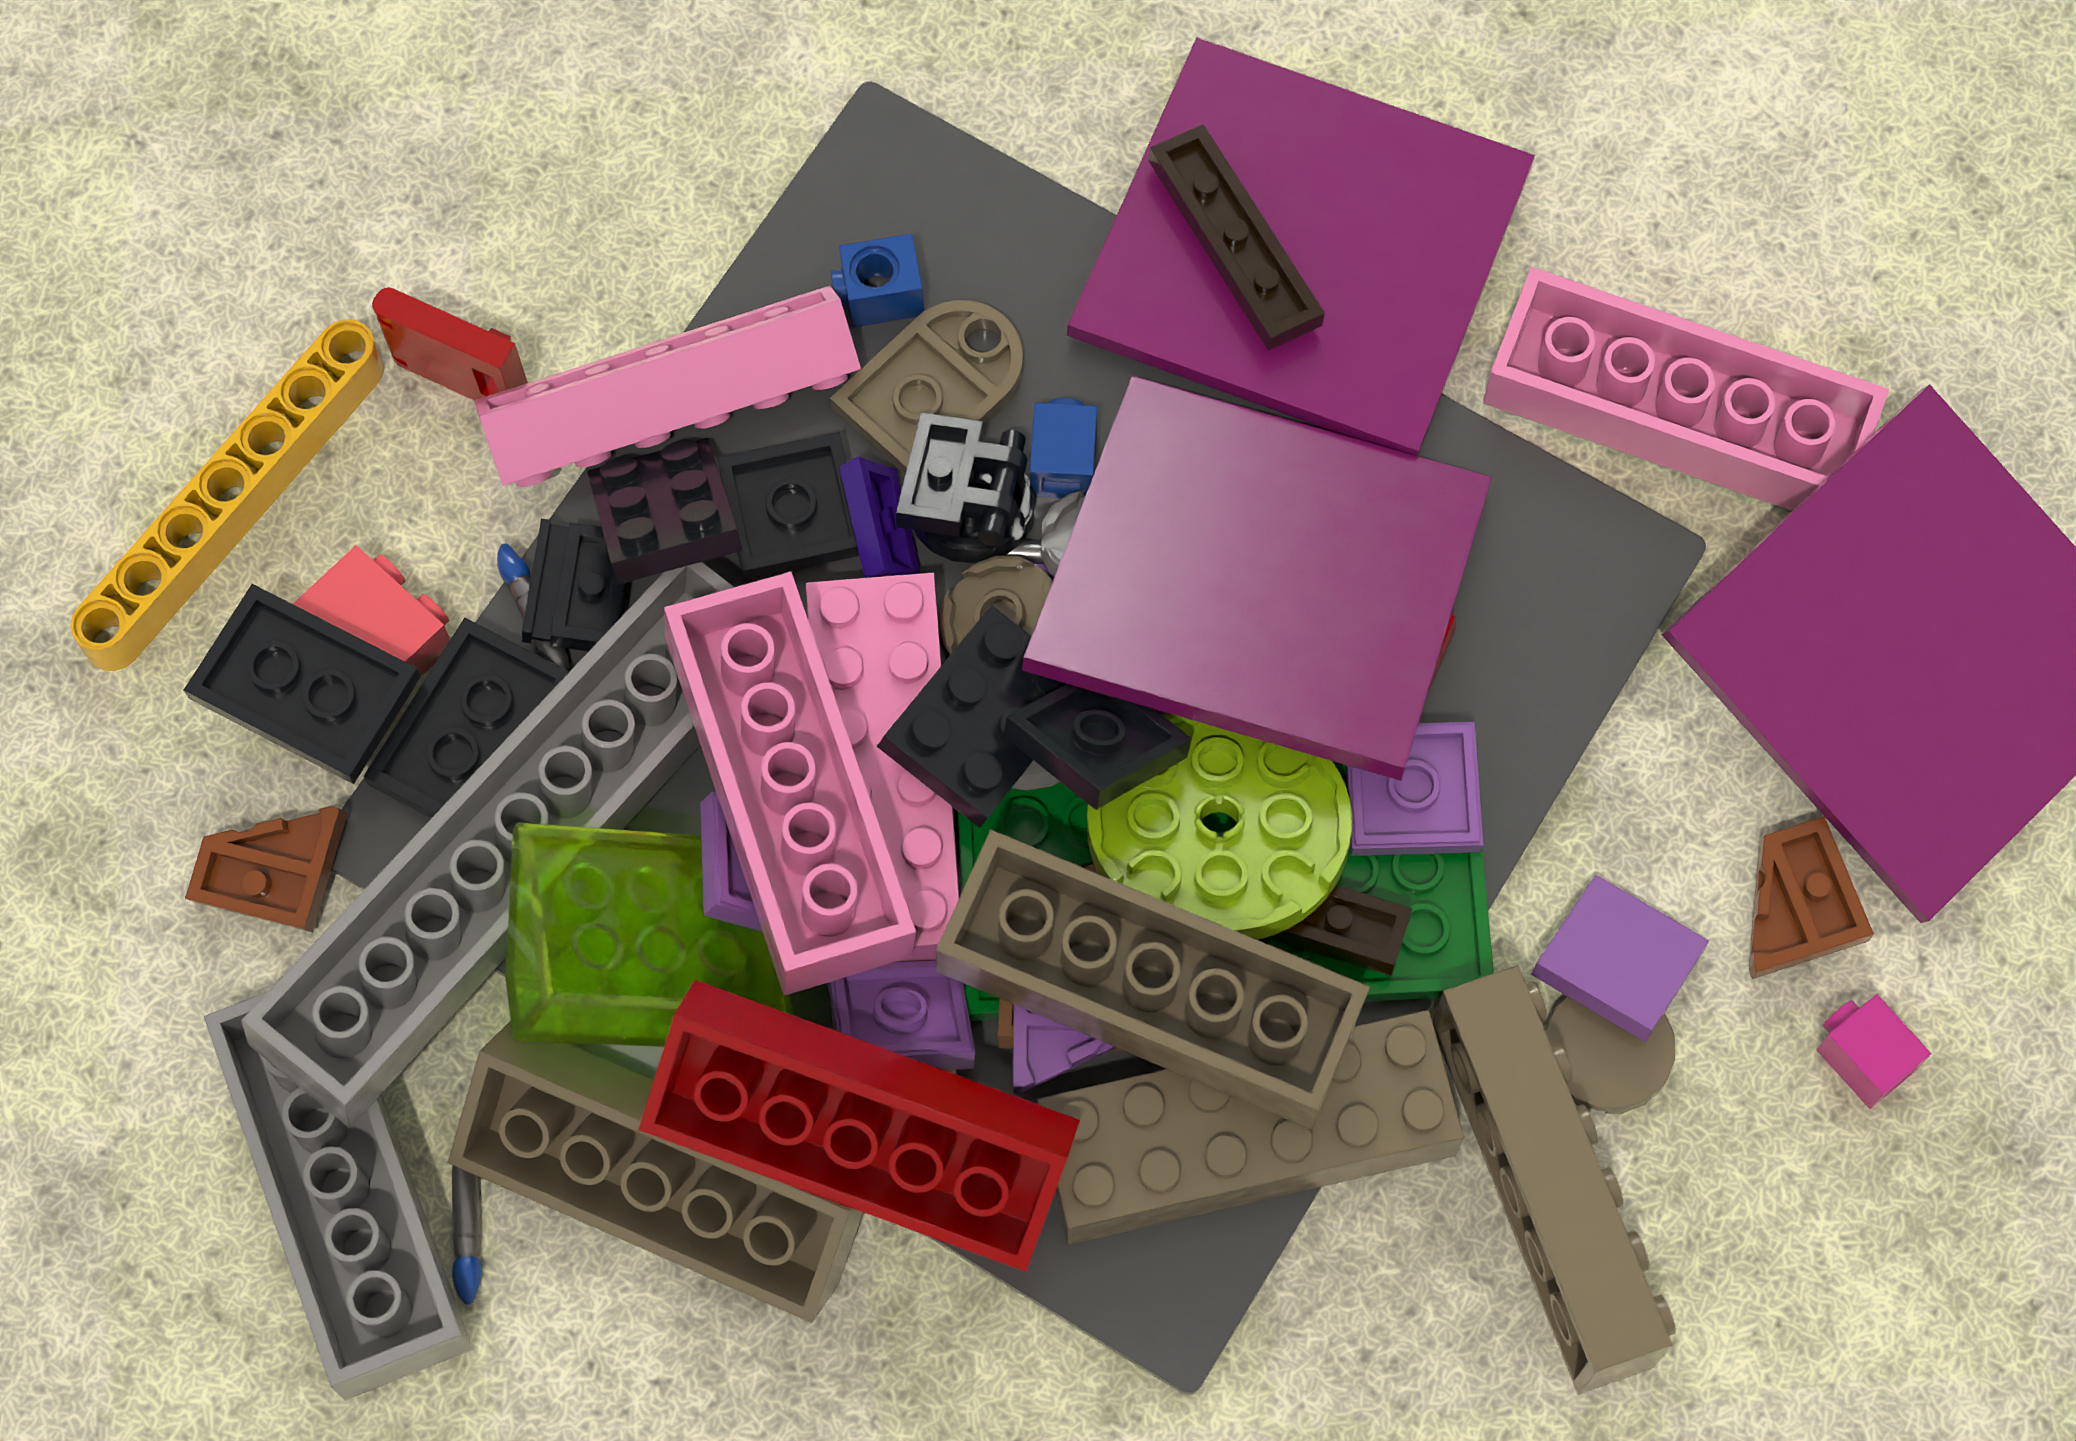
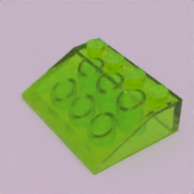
M517 823L513 828L505 979L513 1041L664 1047L673 1016L694 980L793 1015L790 994L785 996L783 994L763 932L704 915L701 835Z

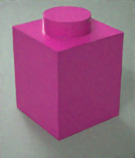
M1878 994L1860 1008L1853 1000H1850L1822 1024L1829 1034L1816 1050L1869 1109L1873 1108L1916 1072L1931 1055V1052Z

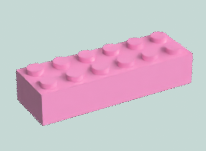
M1531 267L1492 367L1483 404L1793 511L1875 433L1889 389Z
M792 572L664 607L665 639L784 996L912 957L916 930Z
M934 573L806 583L808 621L916 930L912 957L897 962L936 960V948L959 900L953 809L950 804L876 747L887 731L941 667Z

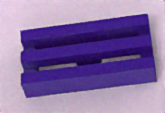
M859 456L839 466L864 578L921 574L911 530L897 528L896 510L901 494L897 469Z

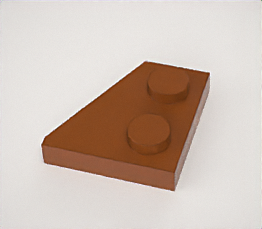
M330 806L319 809L320 813L287 821L279 818L258 823L252 829L241 832L228 830L203 836L185 899L194 903L313 933L348 813Z

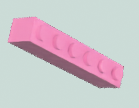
M829 285L474 400L502 486L515 482L518 487H527L547 480L552 475L551 470L575 463L576 467L593 466L609 459L612 450L633 443L637 448L655 446L669 439L671 436L670 431L694 424V427L698 429L716 426L730 418L729 412L750 405H753L755 409L771 408L788 400V393L808 386H812L814 390H824L838 386L848 379V373L860 370L861 367L841 300Z

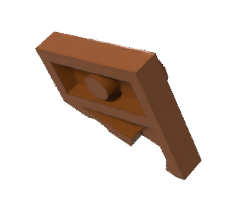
M1823 816L1764 835L1759 846L1749 972L1752 979L1869 942L1874 935L1825 817Z

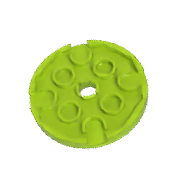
M1170 713L1161 714L1192 738L1188 757L1097 810L1088 804V845L1097 873L1256 940L1273 936L1304 920L1327 899L1336 886L1343 872L1349 851L1352 832L1351 804L1346 785L1333 761ZM1210 813H1226L1236 821L1237 825L1233 829L1224 832L1223 837L1219 838L1216 832L1207 829L1201 822Z

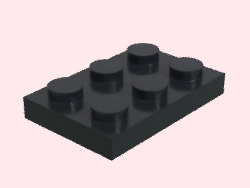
M708 438L698 441H676L668 444L661 451L635 458L627 456L613 458L605 462L601 467L587 470L617 585L743 551L738 529Z
M251 584L183 691L190 700L334 775L355 784L420 680L421 675L413 665Z
M993 605L983 614L876 746L979 828H981L1034 761L1003 736L1007 716L1067 684L1022 671L1023 658L1031 635Z
M464 617L363 776L369 786L432 818L561 682L569 671Z

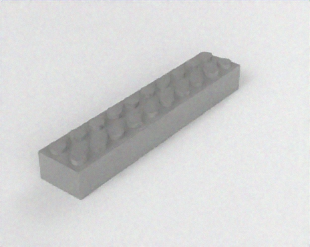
M702 562L663 572L242 1019L248 1045L350 1128L700 746L665 639L664 607L734 587Z

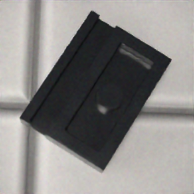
M541 518L522 627V642L532 643V640L551 642L550 646L589 652L620 619L625 583L617 585L602 527L569 523V527L551 524V520Z

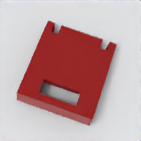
M383 288L374 297L372 308L377 316L392 358L398 366L472 400L528 383L516 344L511 342V336L493 328L487 331L394 288Z

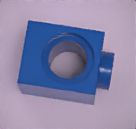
M912 233L839 245L842 269L830 270L833 290L840 298L842 306L848 305L852 328L913 318L924 312L923 289ZM874 276H881L890 280L881 287H868L862 284L866 279Z
M1057 398L1049 403L1034 402L1030 485L1035 497L1064 498L1070 493L1081 490L1085 491L1084 496H1086L1094 475L1097 406L1084 405L1081 401L1072 398Z

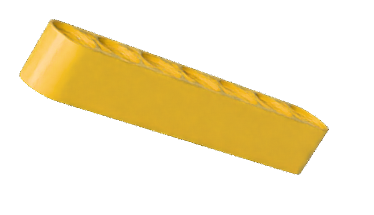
M343 319L333 322L77 607L71 618V632L75 641L94 666L104 671H117L126 668L134 662L378 385L383 376L384 364L374 337L365 324L357 320ZM354 351L363 352L362 357L355 362L349 364L340 363L341 359L348 353ZM314 396L324 397L322 402L314 408H300L301 404L308 398ZM275 441L284 442L281 449L273 454H259L262 448L269 443ZM233 487L243 488L240 495L235 499L227 502L218 501L222 493L227 489ZM193 533H202L200 540L195 545L188 548H177L185 536ZM153 579L161 580L157 589L152 593L144 596L136 595L139 587L145 582ZM111 626L119 627L118 632L111 640L104 643H94L98 633L103 629Z

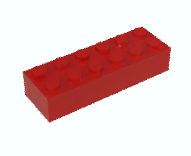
M694 980L673 1016L638 1130L1026 1272L1065 1167L1080 1120Z

